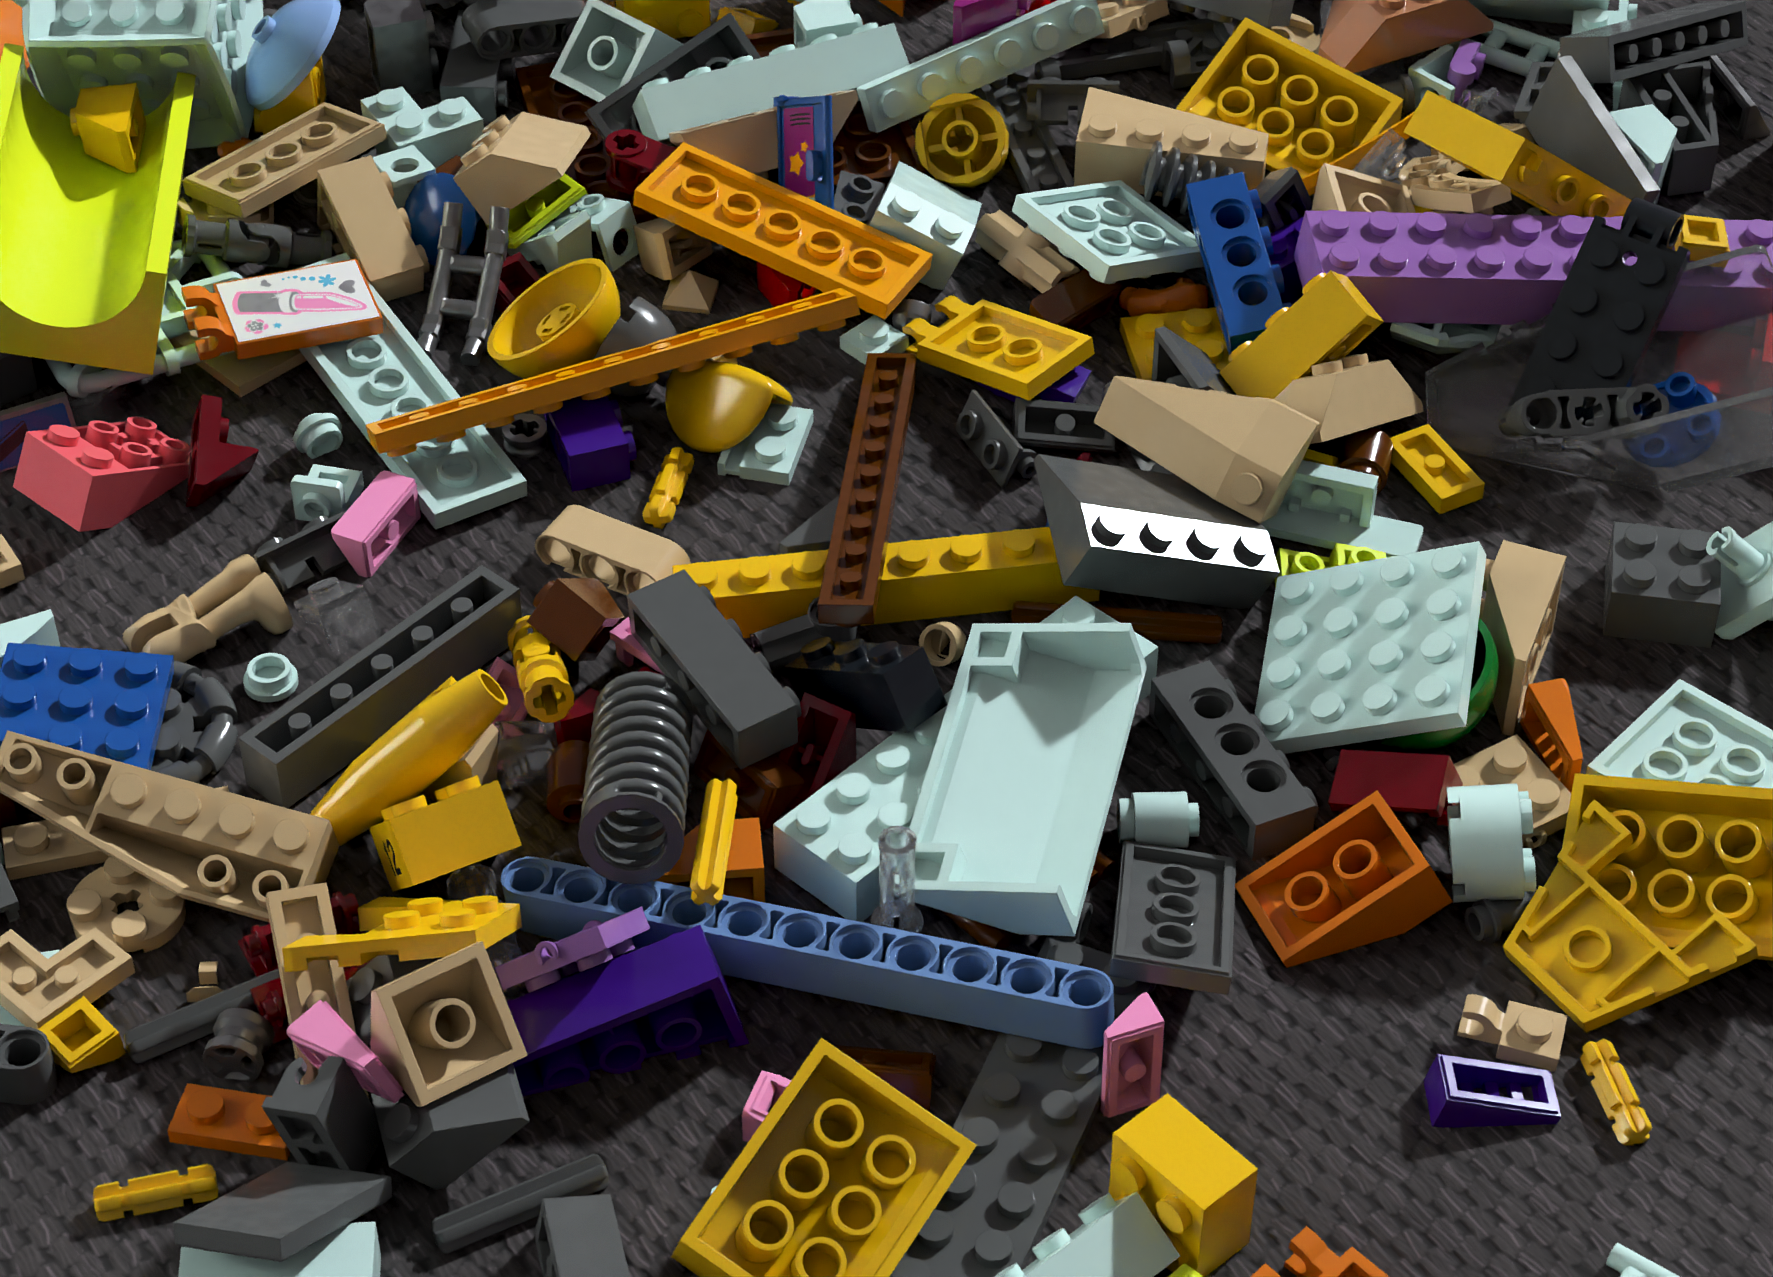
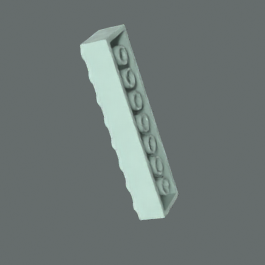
M1074 596L1040 623L1120 622L1078 596ZM1134 632L1147 666L1138 704L1150 694L1151 679L1156 677L1158 646ZM952 689L944 695L947 704H948V701H949V698H950ZM947 706L909 733L894 732L773 824L774 868L849 920L863 922L891 900L894 895L890 888Z

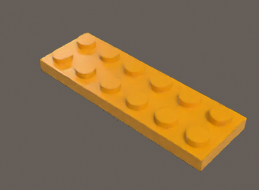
M685 142L634 190L633 205L822 292L842 288L856 295L860 309L884 320L931 267L932 253Z

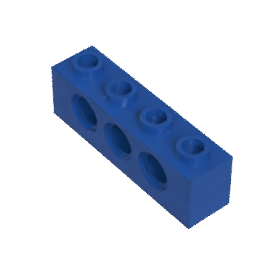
M1243 172L1186 184L1189 217L1229 355L1239 345L1247 341L1253 342L1267 329L1265 327L1266 321L1275 312L1284 307L1290 308L1292 306L1291 302L1282 304L1280 294L1285 293V285L1281 267L1279 264H1270L1268 256L1274 254L1271 234L1268 226L1259 227L1257 218L1262 217L1259 194L1257 189L1248 190Z

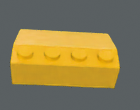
M1245 17L1177 106L1176 110L1268 133L1266 169L1273 172L1293 167L1299 172L1300 177L1303 178L1320 169L1324 163L1329 164L1398 123L1401 118L1404 99ZM1378 158L1359 168L1355 172H1359L1362 174L1365 173L1378 160Z
M1575 773L1562 848L1567 839H1573L1583 822L1582 815L1594 800L1601 804L1632 834L1634 843L1593 877L1604 889L1670 949L1677 947L1713 914L1719 911L1756 944L1758 956L1754 959L1773 961L1772 788Z
M821 1038L686 1230L671 1257L699 1277H890L977 1145Z

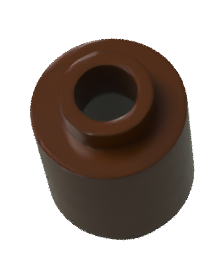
M1373 427L1348 434L1344 437L1337 467L1379 476L1378 494L1384 489L1387 482L1393 454V443L1386 433Z
M568 740L559 744L547 762V809L555 818L573 824L579 823L582 815L581 806L584 799L583 790L586 783L585 775L590 751L589 743L582 740Z

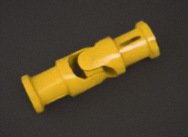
M527 615L515 621L513 627L508 631L507 643L512 653V661L528 713L544 723L556 722L566 717L568 711L573 707L574 692L568 682V673L561 658L560 649L526 622L531 616ZM532 628L533 632L528 634L527 629Z

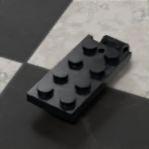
M1635 197L1624 214L1620 230L1607 226L1605 218L1595 215L1508 406L1514 405L1520 398L1548 390L1631 387L1690 259L1689 249L1679 246L1677 251L1672 250L1681 233L1684 214ZM1637 257V262L1634 265H1625L1627 258ZM1583 400V406L1575 408L1576 419L1583 418L1582 425L1585 426L1586 420L1594 417L1592 407L1585 408L1587 402ZM1608 436L1580 438L1604 446Z

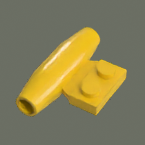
M477 669L459 681H456L451 676L353 760L311 811L310 815L330 820L340 846L369 830V827L384 821L381 810L417 797L466 755L508 704L505 692L487 672L481 669Z

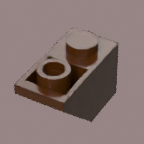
M557 578L556 581L548 582L538 592L533 601V606L536 609L526 622L572 660L579 662L595 660L610 639L609 631L620 624L625 617L604 584L598 579Z

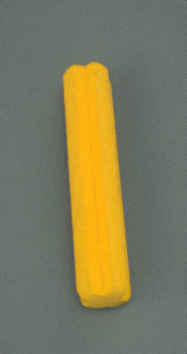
M714 778L706 785L690 881L691 899L699 906L705 902L714 906L721 901L723 896L738 799L736 795L737 785L729 778L723 782Z

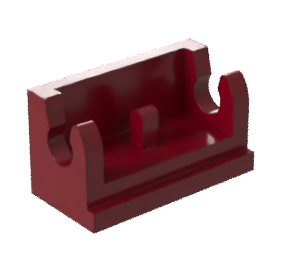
M1341 749L1328 804L1332 811H1341L1340 814H1342L1378 790L1392 811L1428 813L1430 817H1438L1437 825L1448 826L1447 806H1455L1457 803H1448L1446 787L1463 786V783L1449 755Z

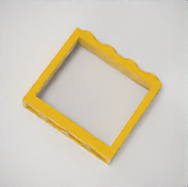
M1429 90L1424 94L1404 130V133L1481 177L1504 184L1510 188L1511 194L1552 216L1576 215L1595 217L1597 215L1600 217H1624L1632 201L1530 140Z

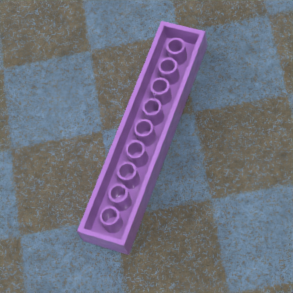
M1305 210L1294 252V259L1302 288L1318 274H1327L1330 270L1347 276L1386 323L1545 325L1594 217L1576 215L1536 216L1529 214L1491 215L1482 213L1446 214L1434 212L1401 213L1387 211ZM1623 216L1602 217L1607 221V226L1618 230L1621 229ZM1762 219L1724 220L1730 248L1726 264L1689 260L1659 327L1756 329L1758 321L1767 323L1773 303V221ZM1637 257L1627 258L1625 265H1634L1637 262Z

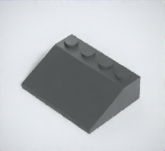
M1038 454L1034 459L1061 578L1065 586L1226 608L1246 609L1252 608L1280 573L1268 530L1261 523L1212 499L1176 475Z

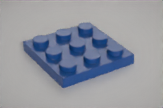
M8 643L0 668V746L8 730L151 770L174 675V656L144 652L136 653Z

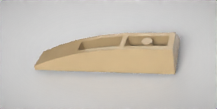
M8 730L0 746V793L187 900L270 923L265 900L267 892L325 883L340 846L328 819Z

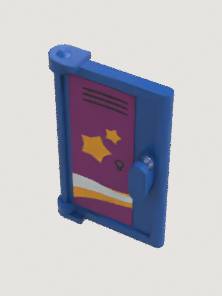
M785 95L773 97V107H777L778 185L834 209L832 95L801 98Z

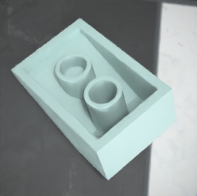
M899 161L868 225L932 253L930 270L919 282L931 288L943 290L966 249L976 226L982 203Z

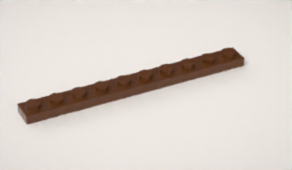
M868 353L818 600L819 624H836L844 628H853L862 624H874L917 377V353Z

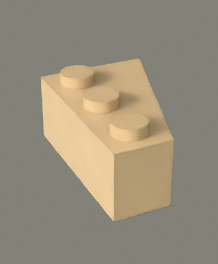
M371 155L317 170V225L321 231L331 229L339 242L332 245L336 255L347 253L351 259L357 258L364 276L385 302L423 291L424 273L429 272L428 258L421 244L415 245L410 236L411 225L405 209H397L393 201L394 192L388 174L385 171L379 172Z

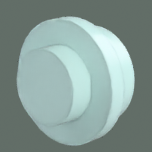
M332 413L310 414L299 423L293 436V443L299 452H306L308 457L314 459L340 447L343 441L342 425L337 416Z
M264 653L253 658L249 662L243 677L244 689L248 696L260 702H276L287 698L296 690L299 682L296 668L290 663L288 658L278 653Z

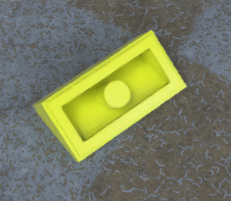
M564 173L561 178L509 210L508 248L516 249L584 196L587 193L586 189Z

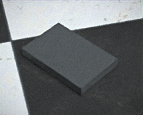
M286 1162L173 1222L175 1244H179L181 1247L282 1262L387 1202L388 1199L392 1198L391 1176Z

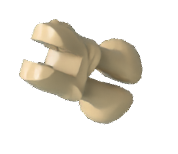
M243 554L230 561L222 572L189 597L181 594L166 607L141 617L124 631L123 642L131 652L173 655L174 660L186 662L197 654L214 648L217 639L241 624L258 621L266 631L278 635L293 628V621L290 611L273 580L267 573H261L253 557L249 554Z

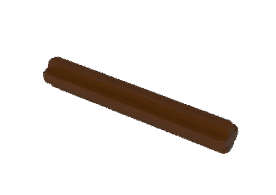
M1016 601L1012 607L1011 623H1040L1064 604ZM1094 606L1120 623H1131L1134 632L1145 639L1208 644L1220 643L1222 639L1223 621L1218 615Z

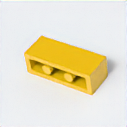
M1330 270L1327 274L1321 273L1312 278L1302 289L1304 295L1290 308L1284 307L1275 312L1265 323L1267 329L1253 342L1247 341L1239 345L1229 355L1228 360L1230 363L1219 373L1239 396L1275 399L1293 380L1313 375L1312 365L1337 361L1338 358L1348 355L1384 321L1347 276Z

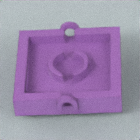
M642 907L603 923L598 920H592L585 924L583 931L556 942L543 941L536 946L534 951L495 967V971L503 990L524 982L529 993L559 981L563 977L575 972H582L635 949L631 937L649 930L650 926Z

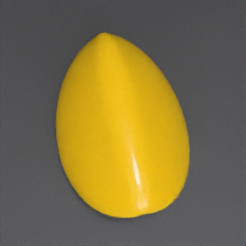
M705 360L704 367L690 372H677L676 368H674L666 383V411L673 431L687 446L707 453L724 451L742 442L761 422L770 403L790 406L793 403L791 394L776 381L747 367L723 361Z

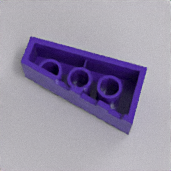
M701 925L674 933L663 940L628 954L617 956L608 962L573 976L562 978L551 985L516 999L506 1001L528 1055L513 1062L522 1097L587 1082L590 1078L589 1071L602 1068L604 1071L614 1074L642 1069L641 1063L645 1058L675 1052L677 1060L701 1055L700 1045L727 1039L729 1048L749 1044L730 988Z

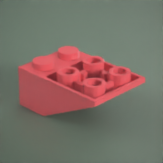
M133 416L127 418V421L113 423L94 420L90 421L88 425L75 427L59 424L51 425L46 430L26 432L13 488L78 532L112 528L188 478L190 446L184 441L165 435L157 429L156 423L143 417Z

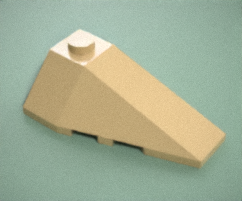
M1114 376L1093 421L1096 425L1212 499L1258 523H1262L1277 514L1320 425V422L1275 399L1239 396L1216 390L1206 391L1124 376Z

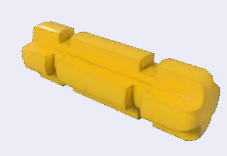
M682 447L672 448L670 454L665 456L661 465L662 471H659L649 496L650 503H646L642 513L645 523L653 524L654 528L663 529L666 523H670L673 520L676 505L680 502L688 481V474L691 473L693 468V455L685 453Z
M1601 1039L1597 1042L1589 1041L1582 1048L1583 1054L1580 1060L1587 1075H1594L1595 1077L1590 1082L1609 1120L1615 1119L1616 1121L1612 1128L1618 1141L1624 1146L1646 1142L1649 1139L1652 1125L1645 1110L1638 1107L1641 1102L1623 1065L1617 1062L1620 1058L1613 1044L1606 1039Z
M203 1164L188 1167V1174L180 1176L178 1170L128 1179V1186L124 1187L119 1186V1181L97 1185L93 1191L96 1215L99 1221L106 1222L125 1218L124 1212L133 1210L134 1216L182 1207L184 1206L183 1200L193 1199V1204L215 1200L218 1198L219 1192L216 1171L213 1165Z

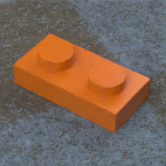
M187 1083L167 1129L169 1141L172 1143L286 1161L291 1152L261 1107L268 1095Z

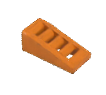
M1564 678L1528 684L1520 724L1542 762L1571 793L1574 775L1581 772L1583 754L1568 684Z

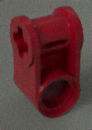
M621 129L612 132L605 139V151L610 156V166L606 170V183L616 191L634 196V190L677 147L666 145L631 129Z

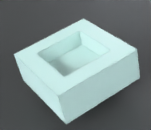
M875 315L840 336V349L865 365L868 353H902L909 347V336Z

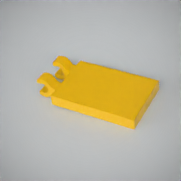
M947 296L935 305V310L943 312L949 317L946 322L936 327L922 318H915L902 327L903 333L911 335L916 340L915 343L906 348V352L917 353V358L920 361L1028 401L1095 354L1093 338L1091 336L984 299L972 306L962 302L955 296Z

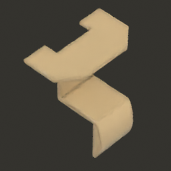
M218 961L200 962L198 970L200 984H218ZM217 986L193 987L186 993L187 1002H198L224 990Z

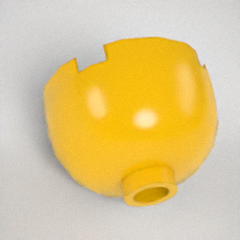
M952 93L936 100L929 107L930 111L924 116L923 121H919L916 128L915 149L921 164L937 181L955 188H974L990 181L1002 169L1008 155V130L1001 114L989 102L982 100L979 96L971 93Z

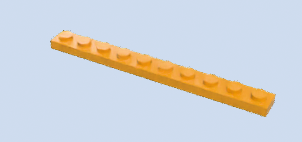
M838 288L661 339L642 347L616 352L365 425L369 441L379 454L386 452L389 457L402 456L417 449L416 443L436 438L437 442L454 441L466 435L465 429L485 424L486 428L502 427L514 422V415L530 410H533L534 414L550 413L562 408V401L578 396H581L582 400H593L607 396L611 393L610 387L626 382H629L630 386L646 385L658 380V373L676 368L677 372L694 371L704 367L705 359L723 355L726 359L742 357L753 352L752 346L770 341L772 345L787 344L800 338L799 332L812 328H817V331L835 330L846 325L845 319L860 315L856 295Z

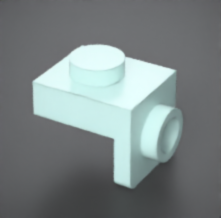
M313 464L308 476L294 475L290 487L295 518L297 520L312 521L320 516L330 518L343 511H347L360 496L364 488L362 471Z

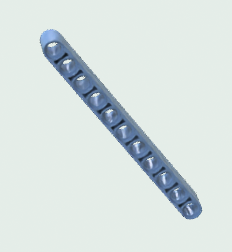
M523 857L510 862L502 870L500 877L505 903L520 904L522 921L520 930L555 940H561L583 931V927L589 921L598 920L603 923L642 907L650 929L631 937L635 949L623 954H628L663 940L674 933L701 925L723 975L1080 1049H1093L1104 1045V1031L1115 1021L1112 981L1104 972L1094 968L724 894L721 901L714 906L706 902L699 906L692 901V890L689 887L654 880L643 884H623L611 881L589 867L539 857Z

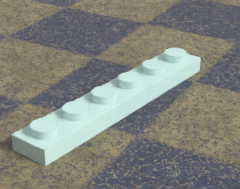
M1097 0L1054 1L857 87L868 129L876 133L930 110L929 107L938 99L952 93H969L1105 33Z

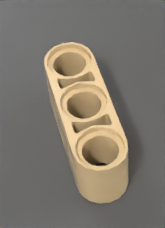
M574 504L567 506L535 541L536 552L545 564L549 565L551 562L565 567L563 571L580 578H596L601 582L609 584L608 589L626 596L672 575L673 565L691 564L689 556L677 543Z

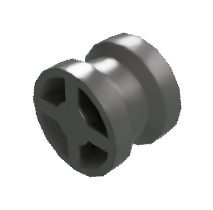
M226 1009L219 1014L213 1028L215 1037L209 1040L202 1055L203 1064L209 1072L218 1078L252 1082L258 1078L264 1064L262 1054L267 1052L275 1036L274 1028L266 1018L249 1009Z

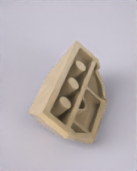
M856 90L827 94L832 95L833 142L858 101ZM777 107L669 133L671 143L677 147L685 142L765 179H769L768 170L778 168Z
M1367 353L1312 365L1313 375L1293 380L1275 398V400L1320 422L1310 444L1328 441L1424 412L1422 401L1389 359L1369 362Z

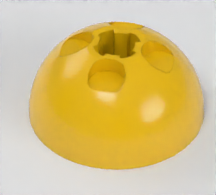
M597 258L576 260L555 269L532 284L508 306L495 323L487 342L489 355L505 370L524 379L594 359L601 344L621 314L618 288L606 264Z

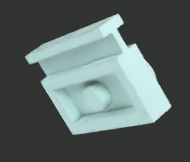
M770 403L766 414L754 431L739 444L721 452L717 462L718 475H738L743 479L789 486L813 424V410Z

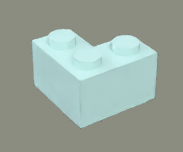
M399 87L396 89H386L377 95L360 100L362 116L380 122L385 126L387 139L375 145L377 155L414 145L436 169L456 155L462 157L473 148L471 144L484 134L482 132L484 129L482 117L464 96L446 99L437 105L421 109L403 87Z

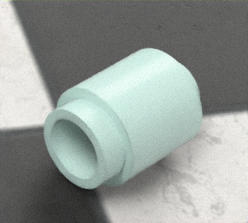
M1132 792L1131 798H1118L1117 836L1119 844H1123V841H1133L1170 848H1188L1189 837L1199 836L1198 803H1188L1187 792Z

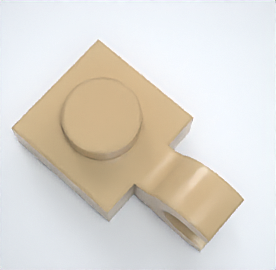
M1469 994L1466 997L1457 1036L1497 1044V1059L1556 1071L1568 1015L1510 1000L1506 1013H1503L1490 999L1480 995Z

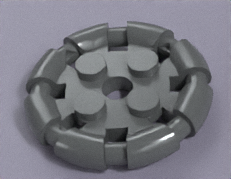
M174 660V675L151 771L200 784V781L209 773L215 776L231 756L238 737V730L234 726L238 721V713L234 701L226 688L214 677L203 678L201 669L190 664ZM187 694L193 696L185 704L182 702V698ZM197 728H205L204 731L195 732ZM184 756L189 762L185 763L179 760Z

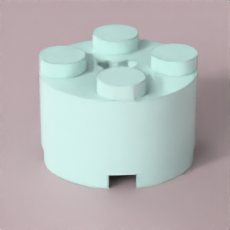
M1517 783L1446 787L1448 803H1458L1455 806H1447L1450 869L1453 874V884H1463L1452 885L1453 903L1474 902L1480 899H1489L1490 901L1524 899V892L1536 891L1535 859L1532 856V849L1523 848L1522 834H1533L1532 802L1529 799L1528 791H1518Z

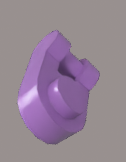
M1468 39L1461 41L1450 62L1447 73V83L1455 87L1453 103L1463 108L1467 105L1469 93L1466 90L1467 85H1470L1474 79L1479 80L1487 57L1486 54L1480 53L1481 43Z

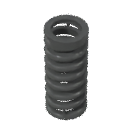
M638 671L618 676L602 689L597 696L593 711V724L589 743L590 751L585 775L586 783L583 790L584 799L581 806L582 815L578 830L579 849L586 863L596 873L611 881L623 884H643L660 878L674 867L680 859L684 846L685 814L687 811L686 799L688 796L687 784L689 781L691 736L693 731V706L687 693L680 685L665 675L650 671Z

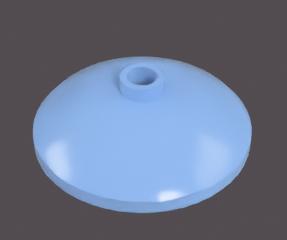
M293 0L282 6L272 17L267 15L259 21L252 33V38L255 40L246 61L244 87L249 104L261 111L270 109L283 101L299 86L318 62L333 36L340 16L341 5L339 0Z

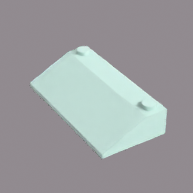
M1131 623L972 624L890 888L894 896L1016 934L1075 936L1147 669Z

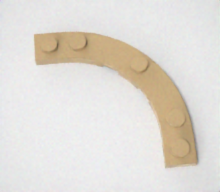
M1499 124L1533 143L1536 142L1525 124ZM1430 149L1431 156L1410 160L1402 167L1398 175L1400 184L1408 187L1413 205L1433 209L1434 213L1493 214V206L1512 200L1510 188L1496 180L1457 176L1456 174L1459 172L1471 170L1434 149Z

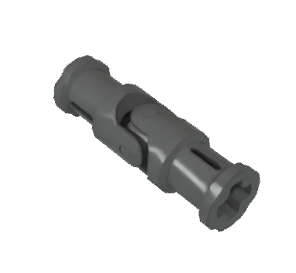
M187 214L183 224L181 251L182 257L189 258L193 253L222 256L223 261L233 263L245 261L254 265L287 268L289 264L307 266L331 258L332 233L329 230H323L320 234L292 231L291 226L249 224L235 219H227L225 223L196 220L195 215ZM269 238L275 240L271 248H269Z

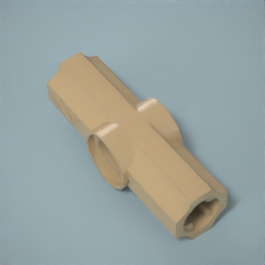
M1001 210L992 214L985 213L976 224L977 237L975 242L992 257L999 260L998 264L1031 290L1034 287L1039 292L1044 293L1081 270L1063 255L1061 256L1059 250L1045 238L1031 231L1028 226L1026 228L1022 227Z

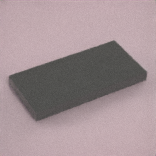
M1571 55L1557 57L1524 123L1538 146L1630 200L1637 197L1653 203L1660 188Z
M1123 841L1119 865L1109 976L1229 995L1233 961L1236 859L1133 841Z

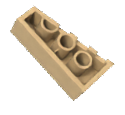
M1089 87L1076 139L1074 186L1121 180L1137 193L1144 194V186L1139 185L1141 174L1155 141L1162 142V157L1172 147L1179 148L1180 164L1189 154H1196L1198 157V170L1207 160L1215 161L1216 177L1225 167H1231L1234 173H1246L1245 180L1248 190H1252L1265 178L1269 134ZM1158 191L1154 196H1162V192Z

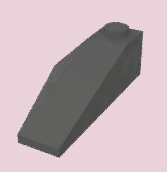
M730 12L584 113L604 142L609 134L621 129H631L642 134L632 106L642 86L659 78H667L668 82L683 79L688 72L700 67H710L711 71L727 67L729 62L742 56L750 55L753 57V60L759 59L761 56Z

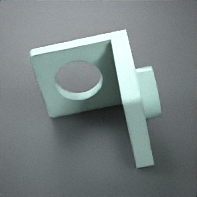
M1450 45L1442 46L1409 67L1408 75L1414 88L1416 108L1427 90L1431 92L1436 90L1439 95H1444L1447 100L1454 102L1455 87L1447 83V73L1454 53V48Z
M414 145L372 157L379 172L385 171L391 180L394 192L393 201L397 209L405 206L406 199L417 184V181L422 180L427 175L436 174L435 167Z
M585 194L555 218L557 220L586 210L591 218V231L596 232L606 266L612 272L639 254L633 225L637 223L629 201L606 198L601 194ZM624 228L628 234V245L622 254L617 255L613 248V239L616 232Z

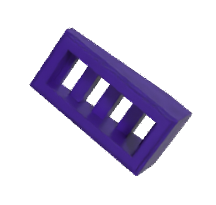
M1437 1054L1424 1078L1432 1127L1558 1124L1562 1117L1550 1070ZM1531 1086L1534 1101L1524 1100L1521 1087ZM1498 1087H1506L1508 1097H1501ZM1473 1088H1482V1094L1474 1093Z

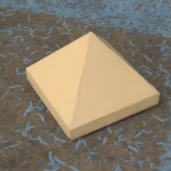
M691 270L682 272V274L670 281L662 309L710 314L718 290L719 280Z

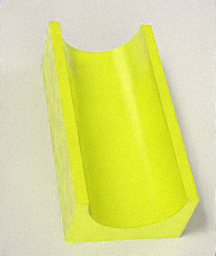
M4 44L0 60V353L153 375L196 80L195 74L177 72L175 83L168 97L157 109L145 116L147 125L137 171L125 173L85 154L81 136L73 135L70 117L50 105L31 82L25 66L24 46Z

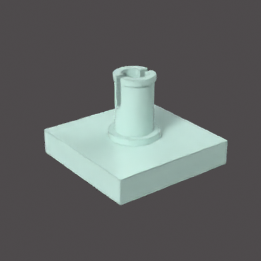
M1773 521L1743 539L1729 526L1722 528V534L1718 531L1709 538L1706 546L1707 553L1721 562V606L1714 633L1722 639L1733 640L1773 617Z

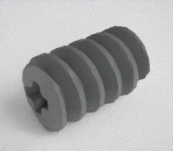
M1155 141L1145 162L1139 185L1144 186V201L1149 202L1158 191L1162 192V207L1167 209L1172 201L1178 198L1180 199V214L1185 215L1188 211L1186 184L1216 178L1215 161L1207 160L1198 170V157L1193 153L1189 154L1180 164L1179 148L1172 147L1162 157V142ZM1225 167L1217 177L1234 174L1233 168Z

